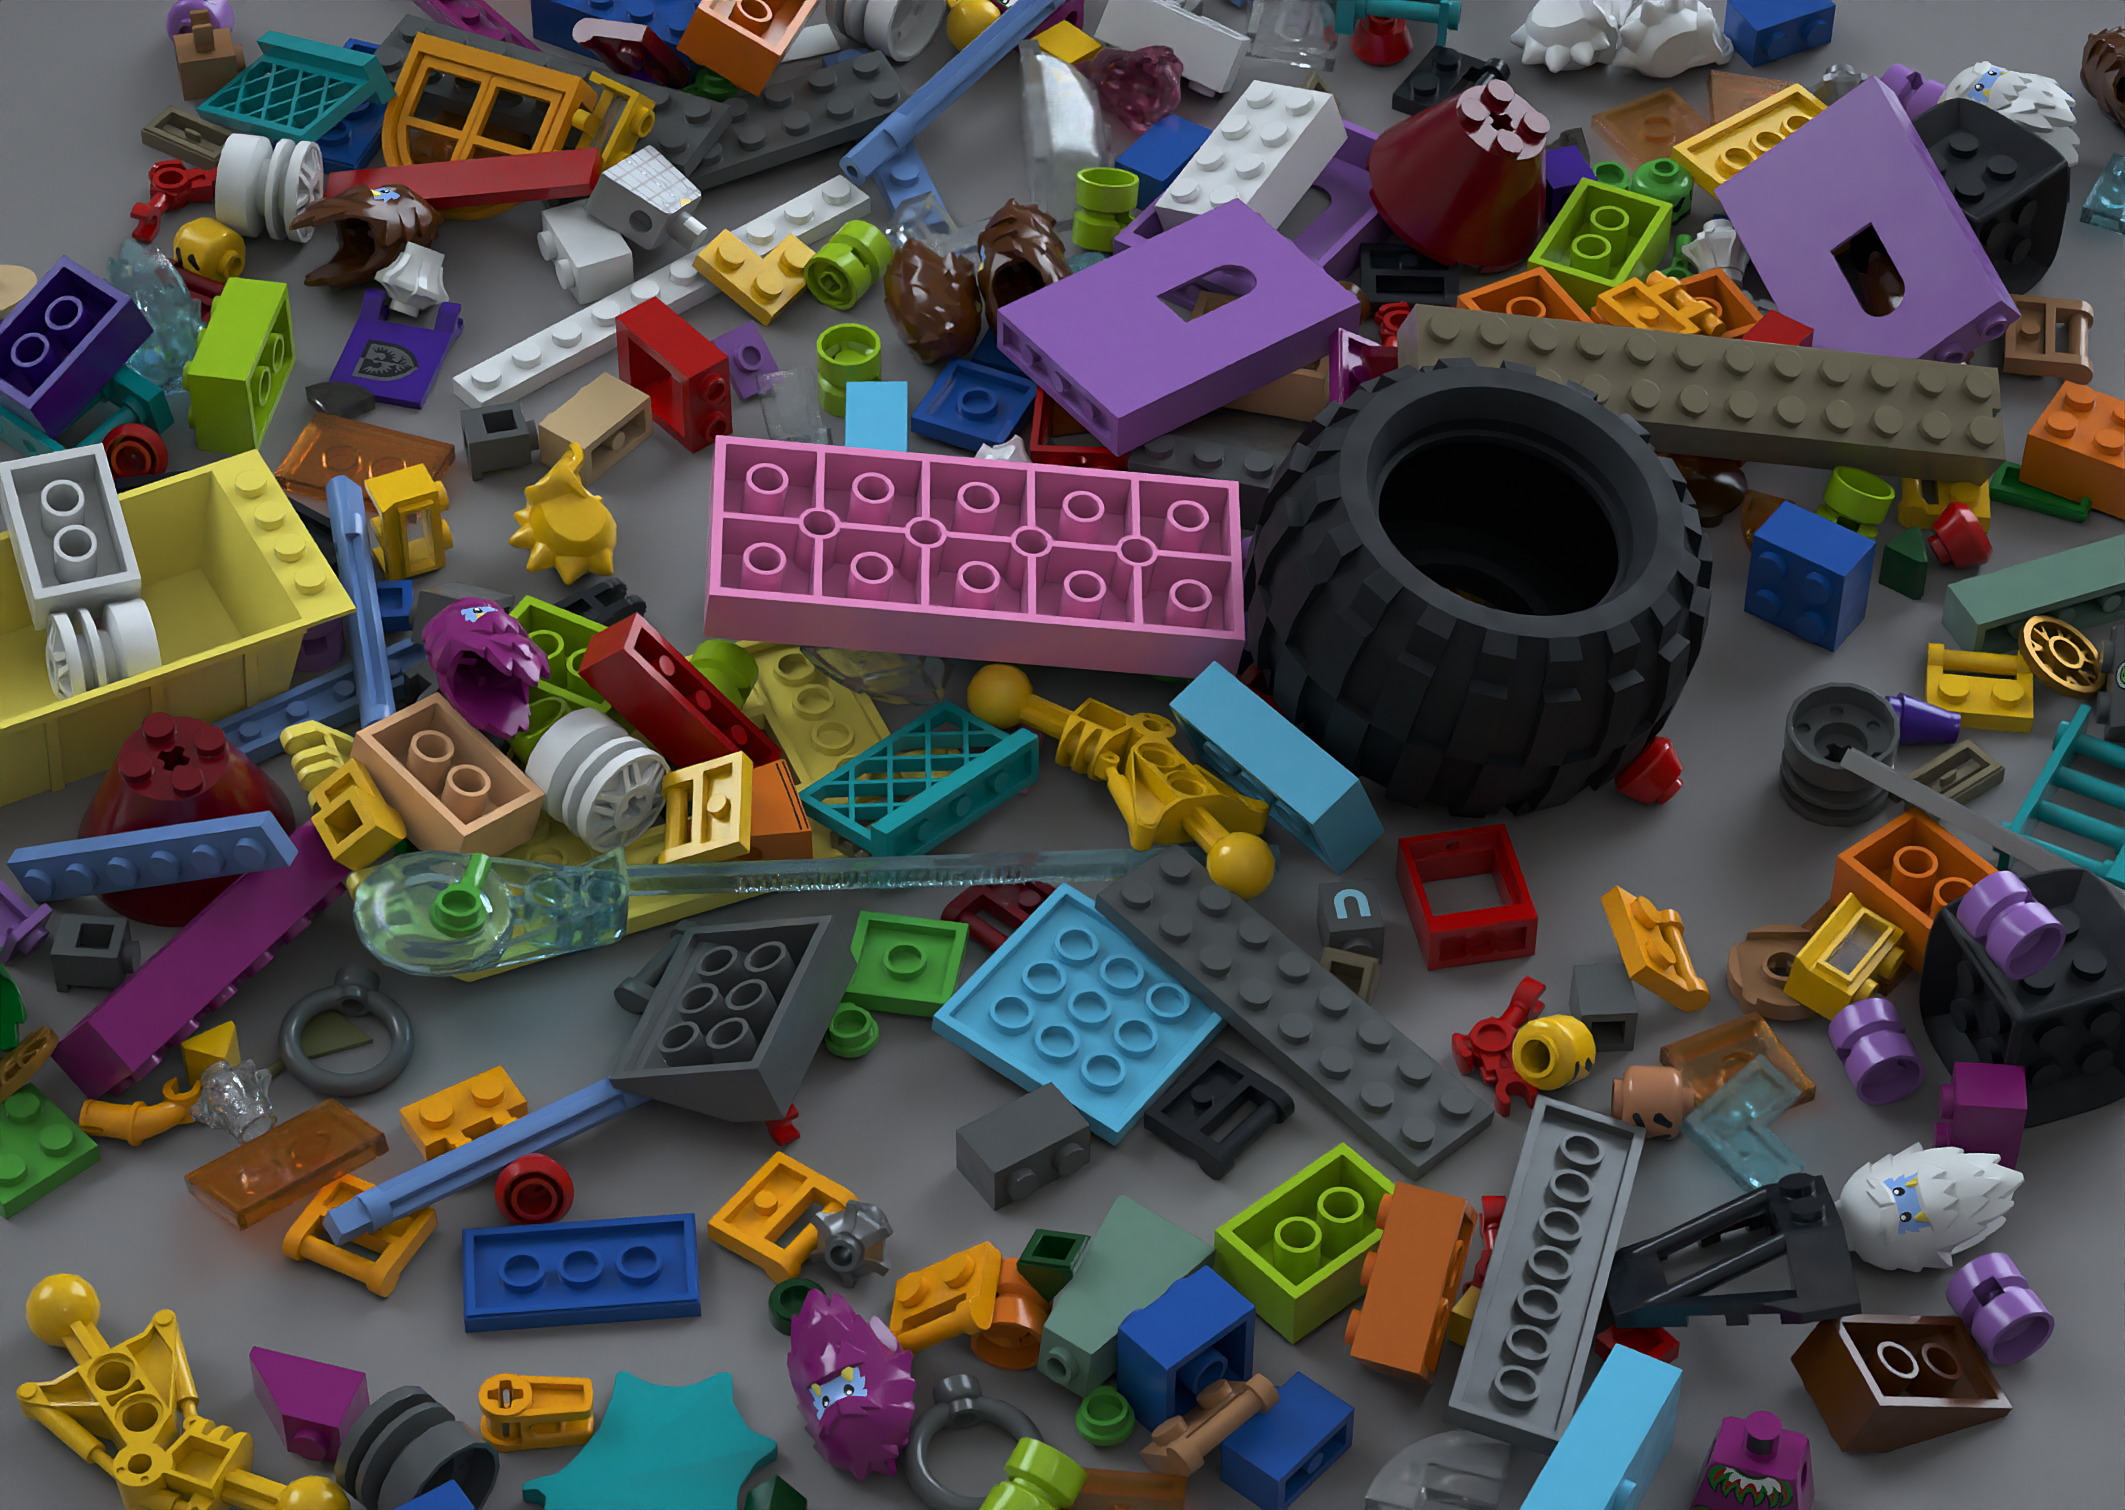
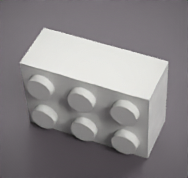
M103 443L0 463V504L35 631L46 629L49 613L63 611L68 615L72 624L73 614L78 608L87 609L92 619L102 617V609L107 603L136 598L141 599V576Z

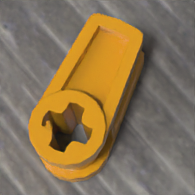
M502 1373L486 1379L480 1386L478 1402L480 1411L484 1414L480 1422L481 1437L488 1441L498 1452L510 1453L527 1449L586 1445L594 1435L593 1388L589 1378L528 1376ZM506 1389L509 1391L510 1403H504L503 1391ZM503 1423H509V1436L507 1437L503 1434Z

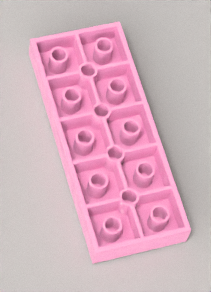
M716 435L709 488L703 637L1184 678H1197L1213 661H1216L1236 677L1245 644L1239 481Z

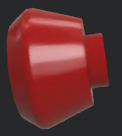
M1367 15L1366 19H1360L1355 27L1354 33L1350 37V48L1364 63L1377 67H1387L1398 64L1411 53L1413 39L1405 20Z
M135 423L122 424L109 431L102 440L113 480L120 477L165 473L167 470V448L159 434L150 427Z
M1949 503L1931 525L1934 535L1928 538L1927 542L1942 566L1951 562L1955 569L1988 563L1993 549L1979 521L1966 503Z
M1655 736L1645 744V748L1614 778L1616 791L1645 805L1655 800L1660 805H1663L1683 785V781L1679 778L1683 766L1671 740L1667 737Z
M529 1153L515 1159L500 1173L495 1184L494 1197L500 1213L514 1225L557 1223L566 1216L572 1206L574 1186L568 1172L554 1159L540 1153Z

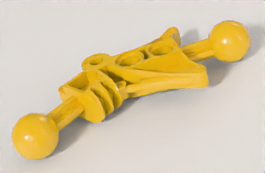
M994 663L982 667L974 674L967 687V705L971 713L1000 730L1023 723L1059 739L1055 763L1062 767L1071 766V770L1078 774L1087 773L1088 778L1096 782L1108 781L1107 787L1128 824L1130 844L1135 850L1141 852L1148 851L1155 843L1171 845L1173 843L1179 844L1195 841L1208 854L1206 869L1210 878L1216 884L1236 893L1244 901H1248L1265 892L1274 878L1275 858L1267 842L1257 836L1264 832L1270 813V806L1265 801L1241 795L1200 765H1192L1173 746L1176 727L1170 720L1153 713H1138L1131 716L1090 697L1073 712L1033 694V687L1026 674L1012 664Z
M66 1273L47 1276L31 1289L25 1310V1318L29 1329L34 1336L46 1345L67 1348L79 1366L53 1381L27 1382L19 1386L16 1395L22 1413L26 1418L38 1420L88 1464L97 1463L116 1480L125 1510H230L232 1506L245 1510H351L349 1498L342 1488L328 1477L309 1475L294 1480L286 1486L250 1473L254 1453L251 1434L247 1432L234 1434L232 1427L226 1425L216 1427L213 1420L198 1416L196 1407L199 1404V1398L181 1339L178 1321L172 1310L163 1309L158 1311L144 1332L110 1348L96 1328L101 1310L98 1294L93 1286L81 1276ZM181 1411L185 1419L182 1425L184 1429L183 1434H181ZM94 1435L112 1440L119 1451L114 1459L105 1452V1445Z

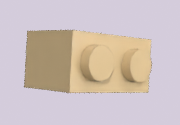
M606 372L602 373L590 384L582 387L576 395L556 411L549 413L538 424L541 462L553 468L566 452V448L570 443L578 442L584 452V463L578 473L582 485L588 487L653 434L651 397Z

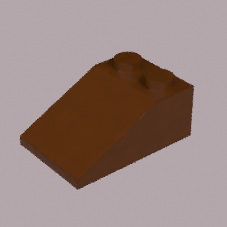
M1862 1313L1823 1320L1816 1325L1790 1358L1803 1381L1805 1390L1812 1397L1829 1428L1832 1438L1842 1452L1887 1453L2005 1417L2013 1409L1959 1317Z

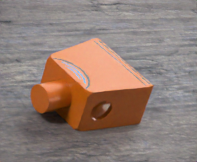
M785 759L753 768L750 853L720 861L724 874L740 876L813 868L812 829ZM692 819L687 820V843L691 842Z

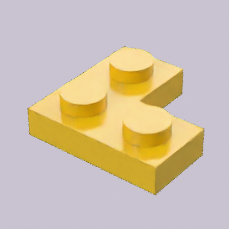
M725 228L697 254L692 267L764 326L768 327L808 288L804 278V266L815 252L790 233L762 259Z

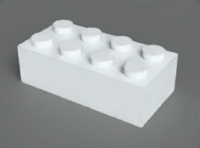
M1254 80L1154 205L1164 232L1236 198H1239L1254 212L1259 213L1269 225L1277 230L1348 138L1333 94Z

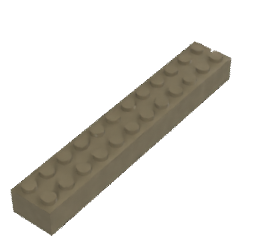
M1415 304L1397 330L1398 368L1411 365L1420 370L1422 366H1435L1438 359L1463 357H1471L1477 366L1500 368L1503 360L1536 367L1537 376L1565 385L1569 379L1599 394L1596 402L1615 415L1629 414L1651 434L1649 443L1656 449V452L1834 470L1837 466H1851L1874 475L1950 483L1966 481L1978 486H1982L2006 461L2003 419L1994 418L2002 409L1998 368Z

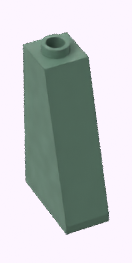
M1121 1194L1112 1204L1074 1278L1066 1285L1043 1326L1037 1370L1085 1399L1117 1371L1118 1327L1132 1311L1144 1309L1163 1296L1176 1280L1190 1277L1205 1265L1213 1270L1216 1248Z

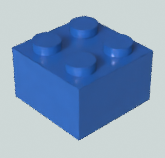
M1785 500L1753 535L1744 611L1834 653L1865 618L1876 542Z
M1207 1265L1188 1278L1176 1280L1163 1296L1144 1309L1132 1311L1118 1327L1117 1392L1126 1398L1134 1410L1135 1419L1151 1433L1166 1420L1177 1415L1183 1417L1199 1404L1196 1400L1197 1395L1211 1383L1220 1379L1247 1382L1252 1378L1256 1306Z

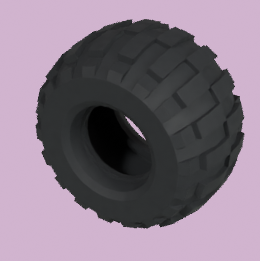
M1471 357L1438 359L1435 366H1422L1420 370L1411 365H1406L1360 383L1342 405L1333 400L1310 422L1275 472L1248 548L1244 579V612H1248L1247 642L1256 669L1263 671L1268 689L1273 690V700L1282 710L1285 719L1310 739L1316 738L1322 744L1324 751L1357 778L1362 775L1387 788L1385 798L1415 809L1418 808L1419 803L1423 804L1424 801L1446 805L1450 816L1483 819L1486 814H1498L1503 806L1515 816L1564 805L1570 798L1588 786L1596 791L1618 776L1645 748V744L1661 731L1673 711L1700 654L1709 620L1713 559L1708 533H1702L1698 510L1695 509L1696 503L1686 488L1687 482L1672 458L1656 455V449L1649 443L1651 434L1629 414L1615 415L1596 402L1599 394L1569 379L1565 385L1537 376L1536 367L1503 360L1500 368L1477 366ZM1443 587L1475 595L1493 604L1500 610L1466 600Z

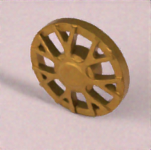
M2039 615L2029 619L2020 629L2017 639L2020 649L2019 653L2029 666L2031 673H2034L2046 687L2049 686L2064 697L2068 696L2080 700L2092 697L2104 685L2106 673L2099 672L2100 655L2092 643L2076 628L2055 617ZM2045 629L2051 630L2053 637L2049 639ZM2080 668L2092 670L2093 675L2082 671Z
M40 1026L36 1031H30L18 1043L16 1049L9 1050L5 1055L0 1056V1103L22 1087L41 1068L54 1051L59 1036L50 1027Z

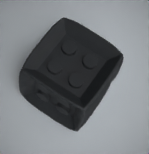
M1953 98L1941 102L1911 120L2008 293L2024 295L2047 273L2059 248L2070 187L2068 162L2047 141L1983 104L1965 98ZM1870 225L1850 239L1852 262L1859 273L1867 274L1869 256L1874 251L1890 258L1873 225Z
M2066 867L2052 869L2019 878L2031 890L2033 898L2038 903L2044 905L2064 926L2066 931L2065 942L2058 955L2046 967L2030 977L2018 980L2007 977L1990 959L1986 949L1980 943L1974 941L1959 925L1956 916L1964 896L1953 900L1941 908L1933 921L1928 936L1919 988L1920 1012L1928 1038L1951 1077L1955 1062L2025 1066L2027 1114L2024 1129L2085 1113L2125 1097V909L2108 886L2086 868Z

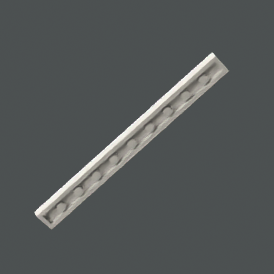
M838 175L731 231V233L763 259L790 233L809 246L839 230L845 223L858 220L871 213V199L842 175ZM707 245L453 377V393L472 409L515 402L617 347L615 317L656 296L679 315L722 292V290L692 267L697 254Z

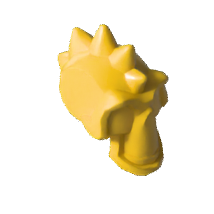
M578 442L570 443L566 448V452L554 467L535 485L525 488L526 508L513 514L514 519L521 528L508 540V543L513 547L531 550L526 569L530 573L552 567L558 571L566 585L572 584L583 574L590 572L599 576H611L614 572L613 550L617 544V525L611 513L602 504L603 498L599 495L594 497L582 486L578 472L584 463V452Z

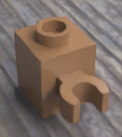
M208 9L189 11L192 33L173 35L184 101L211 97L246 69L242 44L233 46L229 27L212 29Z

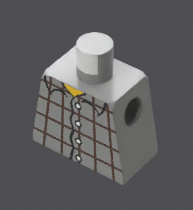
M651 145L644 147L602 172L584 207V210L648 250H654L673 238L687 250L693 252L701 245L709 231L707 227L692 217L701 200L700 190Z

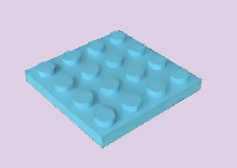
M1062 882L933 1016L931 1030L1029 1092L1052 1082L1090 1124V1131L1116 1146L1144 1116V1112L1166 1092L1228 1022L1094 908L1096 901L1067 883Z

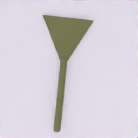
M333 1008L314 1016L306 1024L301 1034V1046L309 1060L373 1043L371 1037ZM278 1058L200 1114L198 1122L201 1125H206L284 1069L286 1066L282 1058Z

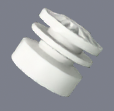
M826 0L825 13L828 25L836 32L844 36H850L859 43H867L873 50H881L885 56L896 61H909L918 56L932 41L941 25L947 0Z
M232 133L225 142L217 168L215 185L217 221L236 231L241 236L257 238L263 232L266 225L269 236L272 239L283 241L288 236L289 240L293 242L307 243L312 238L316 227L309 226L289 230V224L293 221L294 217L306 211V207L311 202L323 196V161L318 144L300 141L296 145L294 141L282 138L276 144L273 151L269 139L264 136Z
M140 598L105 604L102 609L101 629L97 630L89 611L85 608L75 610L73 614V627L68 615L63 611L49 613L47 617L46 664L51 687L58 701L162 666L155 628L145 602Z
M589 707L572 711L549 728L532 751L524 774L546 793L542 811L554 820L565 823L572 834L581 837L583 842L593 850L610 853L622 850L638 840L654 823L666 803V800L661 795L662 778L665 774L670 773L671 769L661 755L648 749L642 741L630 737L626 729L602 711Z

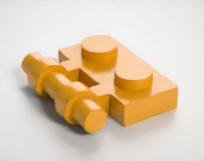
M1658 270L1653 271L1647 277L1646 285L1634 277L1597 295L1596 312L1614 326L1700 335V333L1704 332L1706 335L1721 337L1726 330V324L1716 317L1717 312L1712 306L1703 300L1696 301L1687 294V287L1676 277H1666Z
M498 1065L399 1109L402 1127L425 1160L429 1161L528 1115V1108L524 1096L502 1066Z

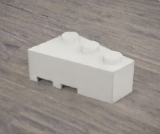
M1109 0L1094 35L1095 38L1106 42L1104 50L1128 60L1131 54H1134L1148 61L1146 65L1148 70L1167 78H1172L1173 73L1190 79L1189 88L1209 97H1214L1216 91L1224 93L1231 90L1252 40L1205 16L1200 17L1182 9L1181 4L1173 0Z

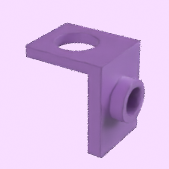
M753 320L710 341L729 357L730 382L741 401L784 379Z

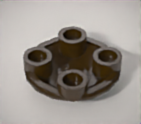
M1674 453L1662 456L1672 458L1687 482L1686 488L1696 503L1695 509L1698 510L1701 527L1714 528L1719 526L1723 522V516L1732 512L1743 502L1748 486L1745 474L1735 462L1729 459Z

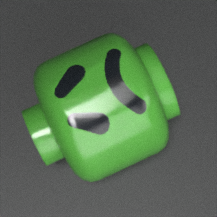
M1659 158L1649 161L1636 169L1632 176L1631 192L1673 204L1671 230L1684 223L1690 216L1694 179L1689 171L1675 161Z

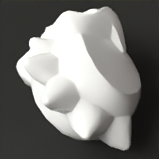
M1540 0L1529 13L1526 22L1510 36V42L1524 49L1521 61L1523 64L1535 65L1543 63L1552 73H1557L1560 70H1581L1596 62L1610 65L1613 64L1612 60L1617 49L1616 42L1619 29L1624 26L1629 12L1638 0Z
M1644 0L1627 17L1624 26L1619 29L1621 45L1615 52L1612 62L1616 67L1632 68L1645 76L1671 78L1691 67L1707 65L1716 62L1718 65L1728 63L1734 55V46L1731 43V39L1727 38L1716 24L1711 8H1706L1700 1Z

